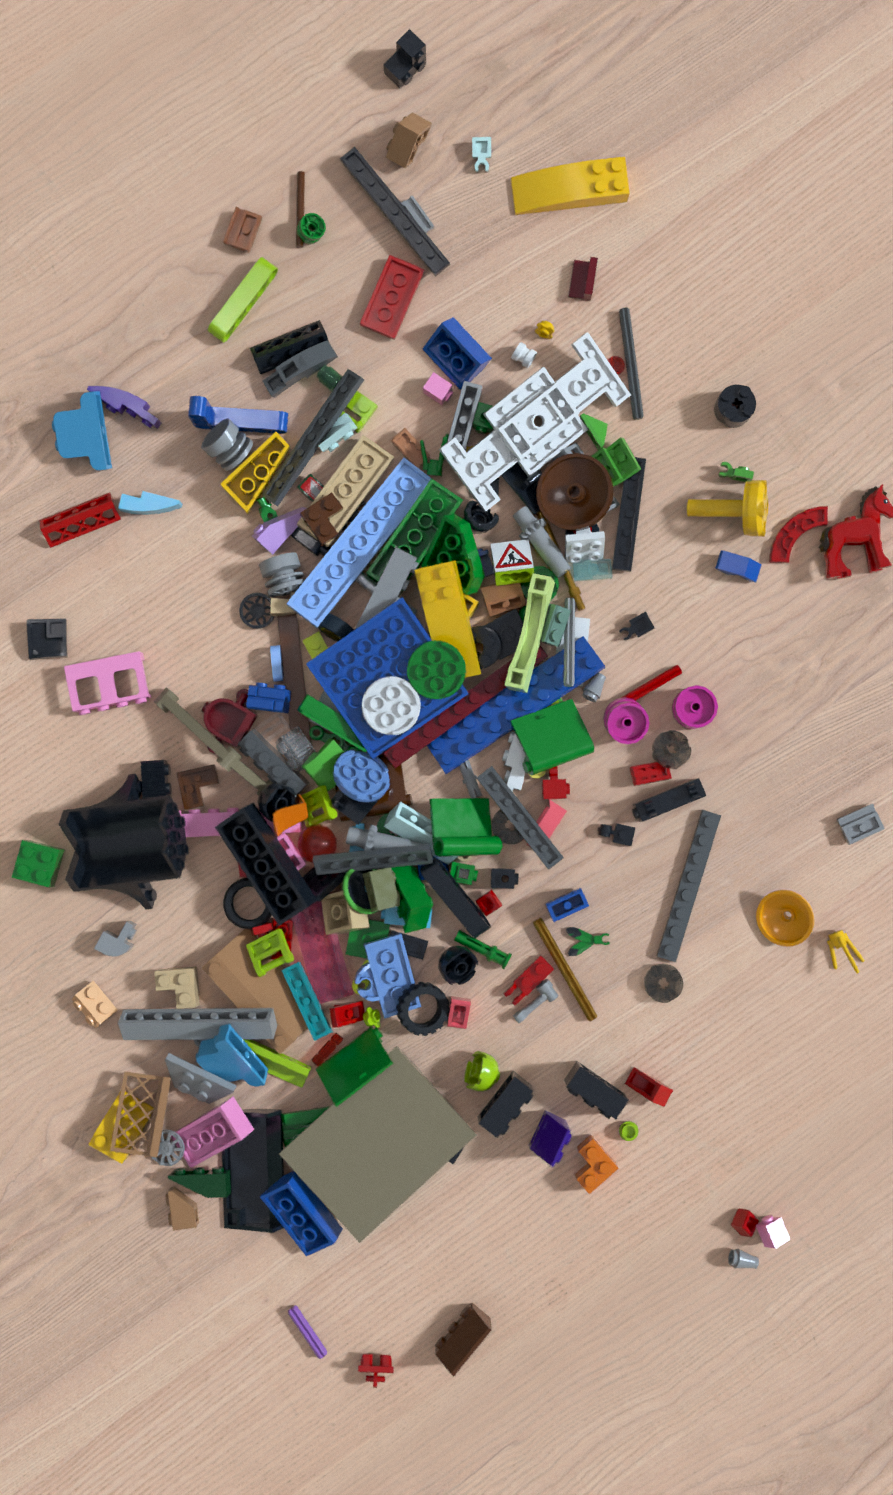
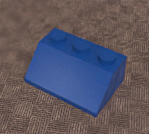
M454 317L442 322L422 348L460 390L464 381L471 382L492 359Z

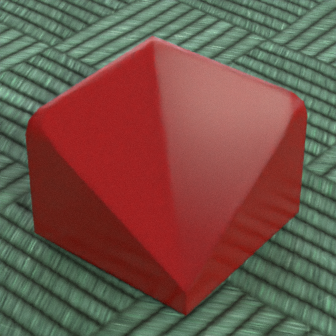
M739 1208L731 1226L741 1236L752 1238L759 1220L750 1210Z

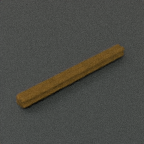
M538 918L534 920L533 925L588 1021L596 1019V1012L543 919Z

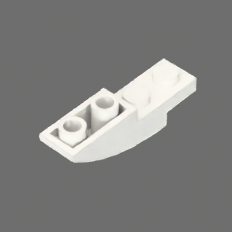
M511 731L508 739L511 745L509 750L505 749L502 761H505L504 766L511 768V771H506L504 781L507 782V786L513 792V789H522L525 775L523 762L526 755L516 733Z

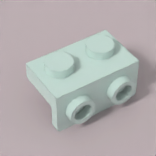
M344 413L337 419L322 443L318 445L322 452H332L339 447L338 443L344 439L346 441L354 435L353 431L357 429V426L347 413Z

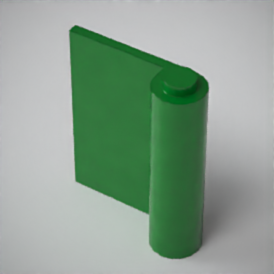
M572 699L510 721L526 755L523 769L531 776L594 753L592 739Z
M489 798L429 799L433 850L436 856L498 855L503 847L502 841L498 836H492Z
M369 1027L316 1068V1072L336 1107L394 1064L382 1045L383 1041L381 1038L383 1034L377 1027Z

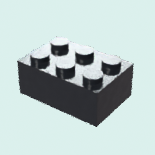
M576 1061L564 1079L567 1085L566 1088L571 1094L576 1097L578 1095L582 1096L587 1105L592 1108L594 1106L598 1107L600 1113L608 1119L612 1117L616 1120L629 1101L625 1093L578 1061Z
M512 1071L478 1115V1124L496 1138L500 1134L503 1136L510 1127L508 1125L512 1119L516 1120L520 1115L522 1105L524 1103L527 1105L533 1098L532 1085Z

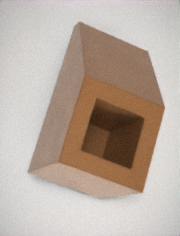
M171 1187L168 1194H166L167 1206L170 1205V1213L168 1214L169 1225H172L173 1231L196 1228L199 1224L197 1203L176 1187Z

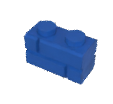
M256 682V686H249L247 708L289 713L291 691L286 690V686L274 684V688L267 687L268 684Z
M577 888L555 898L553 901L545 903V906L552 921L556 922L589 907V904L582 889Z

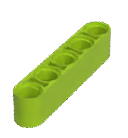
M261 257L208 327V332L223 343L226 342L272 282L278 272V268Z

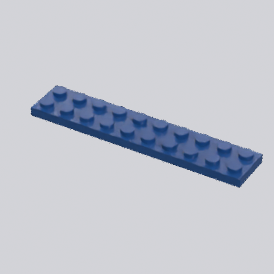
M583 636L575 641L573 687L564 686L563 649L533 669L527 693L509 690L506 687L428 744L427 747L445 774H448L512 731L511 720L548 707L605 668V665Z

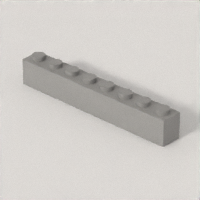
M273 1008L123 1009L118 1021L123 1040H208L214 1038L218 1034L219 1027L230 1024L242 1039H274L277 1029Z

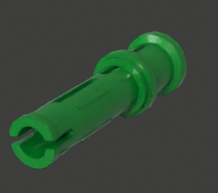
M461 930L458 931L454 939L455 942L485 956L487 961L502 966V969H505L512 955L497 949V946L492 945L491 947Z

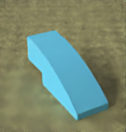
M142 491L141 498L122 494L118 509L125 513L151 515L182 508L183 504L180 500Z

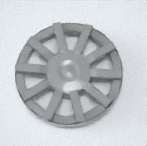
M164 1129L162 1130V1142H160L158 1156L162 1154L161 1159L152 1157V1159L159 1163V1165L172 1166L183 1157L185 1151L184 1142L176 1132ZM163 1134H168L167 1139H164ZM171 1135L176 1138L175 1141L170 1139ZM177 1142L180 1144V1148H176L175 1144ZM174 1151H180L179 1156H177L174 1153ZM170 1155H172L176 1160L172 1161Z

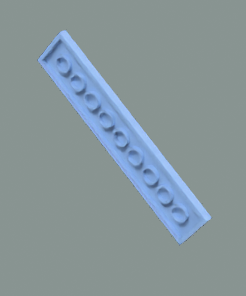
M403 458L290 598L287 606L318 628L394 533L431 478L406 458Z

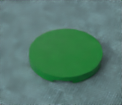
M434 640L423 643L413 651L408 661L407 674L411 686L417 693L429 699H443L456 693L462 686L465 679L466 666L463 656L456 647L444 641Z

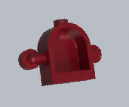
M240 689L237 692L236 702L220 698L211 703L206 702L201 710L204 713L206 728L215 735V738L222 745V740L239 748L238 743L248 734L258 715L242 707L243 704H247V689ZM207 746L208 750H209L211 753L216 754L214 751H212V750Z

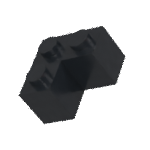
M410 29L396 42L397 51L383 64L384 74L399 88L404 84H409L413 75L417 71L421 72L426 66V44Z

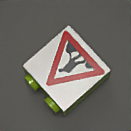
M529 539L491 544V558L496 586L531 582L534 565Z

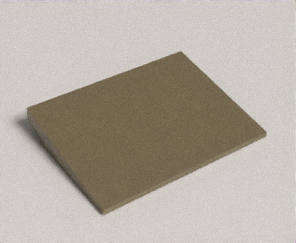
M398 1046L388 1053L394 1064L336 1107L333 1104L279 1153L359 1243L476 1136V1133Z

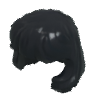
M476 501L467 503L464 510V520L470 523L473 534H482L496 526L499 516L496 513L493 516L490 513V509L484 512Z

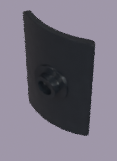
M515 463L501 476L533 514L541 511L537 502V485L542 472L538 469L531 476H527L519 463Z

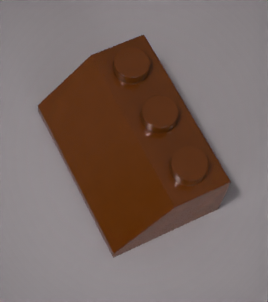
M473 1303L470 1307L466 1306L463 1309L458 1322L454 1321L448 1328V1334L445 1337L442 1336L435 1344V1355L453 1377L492 1331L491 1318Z

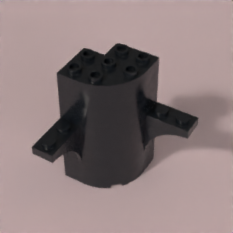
M135 773L129 774L122 787L106 800L88 807L63 810L59 826L75 850L65 878L72 891L93 889L115 890L134 898L145 910L153 909L157 893L150 882L181 878L182 871L185 868V858L189 853L184 828L185 818L180 815L178 806L171 796L140 799L142 781L139 780Z

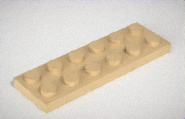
M363 435L311 505L332 492L342 505L343 510L328 520L339 533L393 461L394 456ZM301 517L297 522V526L317 539ZM334 539L326 543L325 546L329 547Z

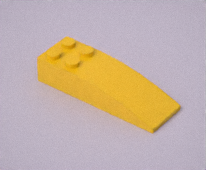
M625 156L569 163L511 177L515 215L625 203L628 201L630 194Z
M456 560L416 569V579L432 641H444L459 650L465 661V678L480 675V665Z

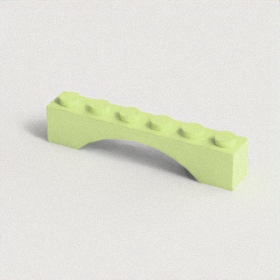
M532 574L521 636L505 681V686L509 690L523 693L528 692L555 584L552 577Z

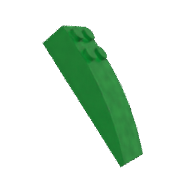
M431 478L366 572L367 576L378 583L396 547L417 557L416 562L419 563L417 569H419L443 516L455 514L463 499ZM410 572L407 580L410 581L415 575V572L414 574Z

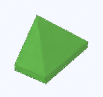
M583 413L580 415V419L588 430L586 432L599 451L604 446L608 424Z

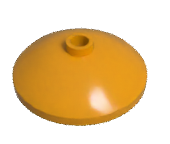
M776 890L767 894L759 903L756 911V921L761 933L769 941L780 946L790 947L804 942L814 928V913L810 904L804 897L790 890ZM786 912H790L791 917H788Z

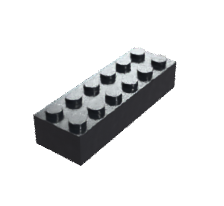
M254 802L243 807L215 827L279 926L318 901Z

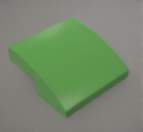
M621 437L608 448L602 447L592 455L593 458L597 459L608 470L613 487L641 470L625 439Z
M328 739L318 753L313 752L302 765V768L318 786L326 785L327 791L336 786L333 777V767L344 751L334 739Z

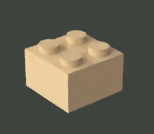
M343 891L328 894L322 900L326 935L344 934L369 928L368 914L355 911L347 903Z

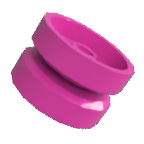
M698 685L687 687L679 692L673 700V717L684 728L697 729L711 723L717 715V699L712 691L706 687ZM693 704L698 707V710H693Z
M623 697L614 700L607 706L603 716L605 728L612 738L619 743H636L648 732L650 724L648 714L634 699Z

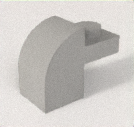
M127 921L119 936L108 930L103 931L94 949L108 956H119L128 952L134 946V944L128 942V939L132 940L137 931L134 928L137 924Z

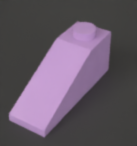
M301 507L268 520L263 524H259L254 529L252 537L269 553L274 554L298 527L297 522L301 518L300 512L307 508Z

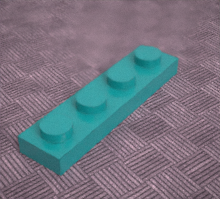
M301 962L281 970L313 1040L316 1041L332 1033L330 1024Z

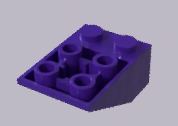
M545 1110L529 1143L530 1150L553 1168L555 1163L559 1164L563 1156L562 1148L564 1144L568 1145L572 1136L567 1121Z

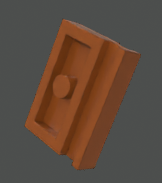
M235 207L223 239V244L250 253L262 221V216Z

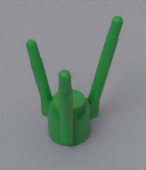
M449 434L443 437L441 447L447 443ZM420 440L423 470H427V475L442 476L444 456L440 452L438 460L430 459V463H428L424 441Z

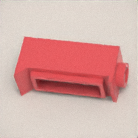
M548 799L549 807H545L536 823L547 837L550 838L567 810Z

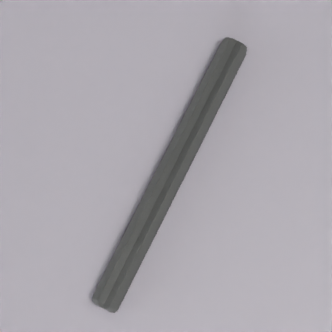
M621 308L619 316L629 391L631 394L632 414L634 420H639L643 418L644 414L630 309Z

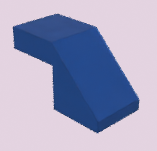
M721 550L715 568L727 575H737L750 582H756L762 564L751 558Z

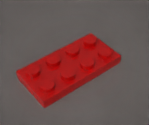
M389 255L360 321V326L395 340L422 279L424 269Z

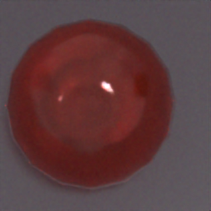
M312 824L306 827L300 833L297 840L301 856L312 863L313 856L335 854L337 849V839L334 832L321 824Z

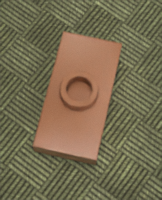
M406 428L402 429L391 440V443L408 461L418 468L423 464L421 446ZM426 451V456H427V459H428V458L430 457V455H429V453Z

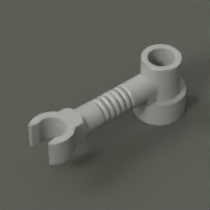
M545 979L536 987L541 995L513 1015L518 1023H521L544 1001L552 1002L558 997L549 979Z

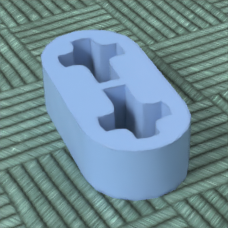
M270 646L273 681H284L281 646Z

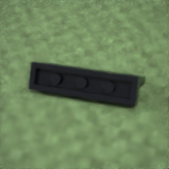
M318 320L253 346L250 350L261 375L274 370L277 366L298 353L327 341L328 338L321 321Z

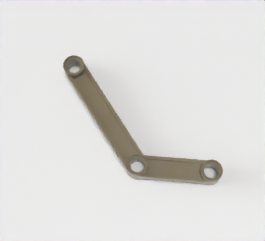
M167 687L154 700L158 707L166 713L170 710L219 756L216 761L229 772L234 769L259 790L256 793L258 796L266 786L273 784L270 780L265 782L240 761L242 756L231 746L226 749L177 703L179 698Z

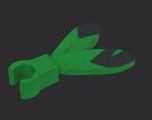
M569 927L566 929L571 937L580 940L579 943L570 948L569 956H577L593 944H610L609 941H602L603 936H609L608 933L593 937L579 928Z

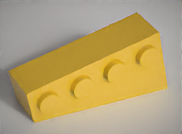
M275 432L220 484L247 514L290 449L289 445Z

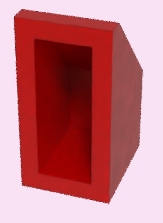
M633 1067L625 1082V1085L662 1107H665L673 1092V1089Z

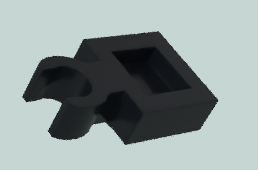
M645 611L629 620L631 626L624 627L619 632L628 631L629 635L624 638L626 641L635 633L639 638L654 630L655 627Z

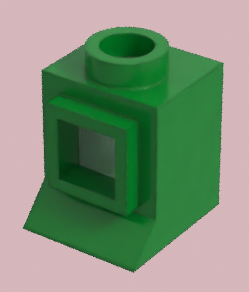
M452 861L450 874L457 882L472 885V881L476 882L478 870H475L474 865Z

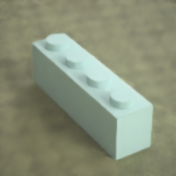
M399 802L389 812L384 825L385 828L413 842L430 844L432 856L448 865L458 857H439L435 855L431 820L402 802Z

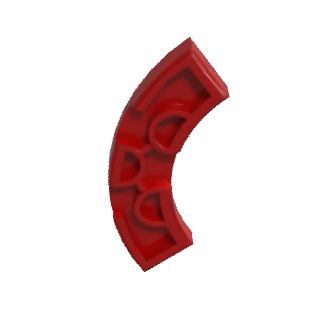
M828 506L811 508L791 518L780 529L773 541L769 563H789L792 547L803 533L812 528L828 525Z

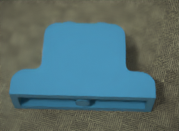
M100 391L86 392L80 398V409L61 411L54 415L52 429L56 433L55 447L63 458L88 456L90 465L95 470L111 469L112 463Z
M230 1024L220 1026L218 1034L214 1038L200 1042L196 1061L204 1070L229 1082L245 1080L251 1086L265 1085L268 1068Z

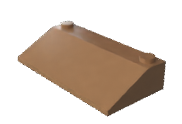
M244 929L211 958L202 969L237 1008L274 1009L277 1029L274 1039L266 1040L281 1054L308 1027L281 971L285 967L280 965L266 972V975L262 977L257 975L246 945L258 938L256 935L252 936L250 929ZM271 956L261 960V963L265 965L275 959H271Z

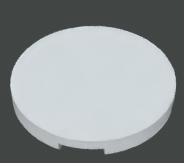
M394 676L380 678L367 688L363 696V716L369 726L377 732L388 735L404 733L418 719L420 713L419 695L405 679Z

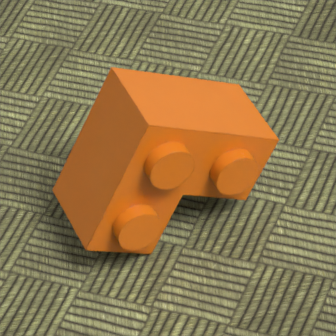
M590 1134L577 1146L578 1152L588 1163L575 1174L577 1181L589 1194L619 1169L615 1161Z

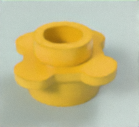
M548 321L537 323L538 328L535 329V333L542 338L552 339V333L555 331L553 324Z

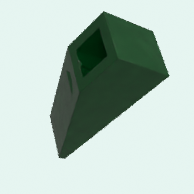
M198 1167L193 1168V1171L177 1168L168 1175V1179L206 1198H225L231 1193L230 1169L224 1170V1167H213L212 1170Z

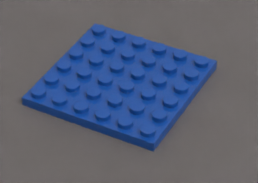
M403 597L306 663L372 759L469 694L463 684L456 693L443 699H429L418 693L420 698L418 719L409 730L398 735L377 732L366 722L362 712V700L367 688L376 680L388 676L399 677L409 682L407 665L411 654L423 643L432 641Z

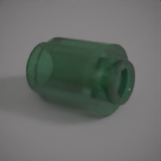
M324 365L317 373L319 382L331 392L343 377L335 369Z

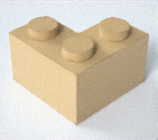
M197 966L158 969L154 971L156 991L175 990L177 1009L196 1008L199 1006Z

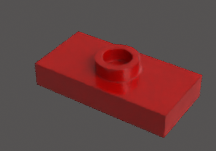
M667 760L629 768L634 786L670 780L672 778Z

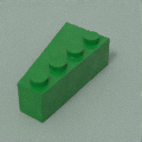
M413 865L391 867L396 876V890L400 894V906H397L398 910L396 912L399 919L403 918L405 925L402 927L404 933L426 929L431 908L433 907V900L428 896L424 883L420 881L417 869Z

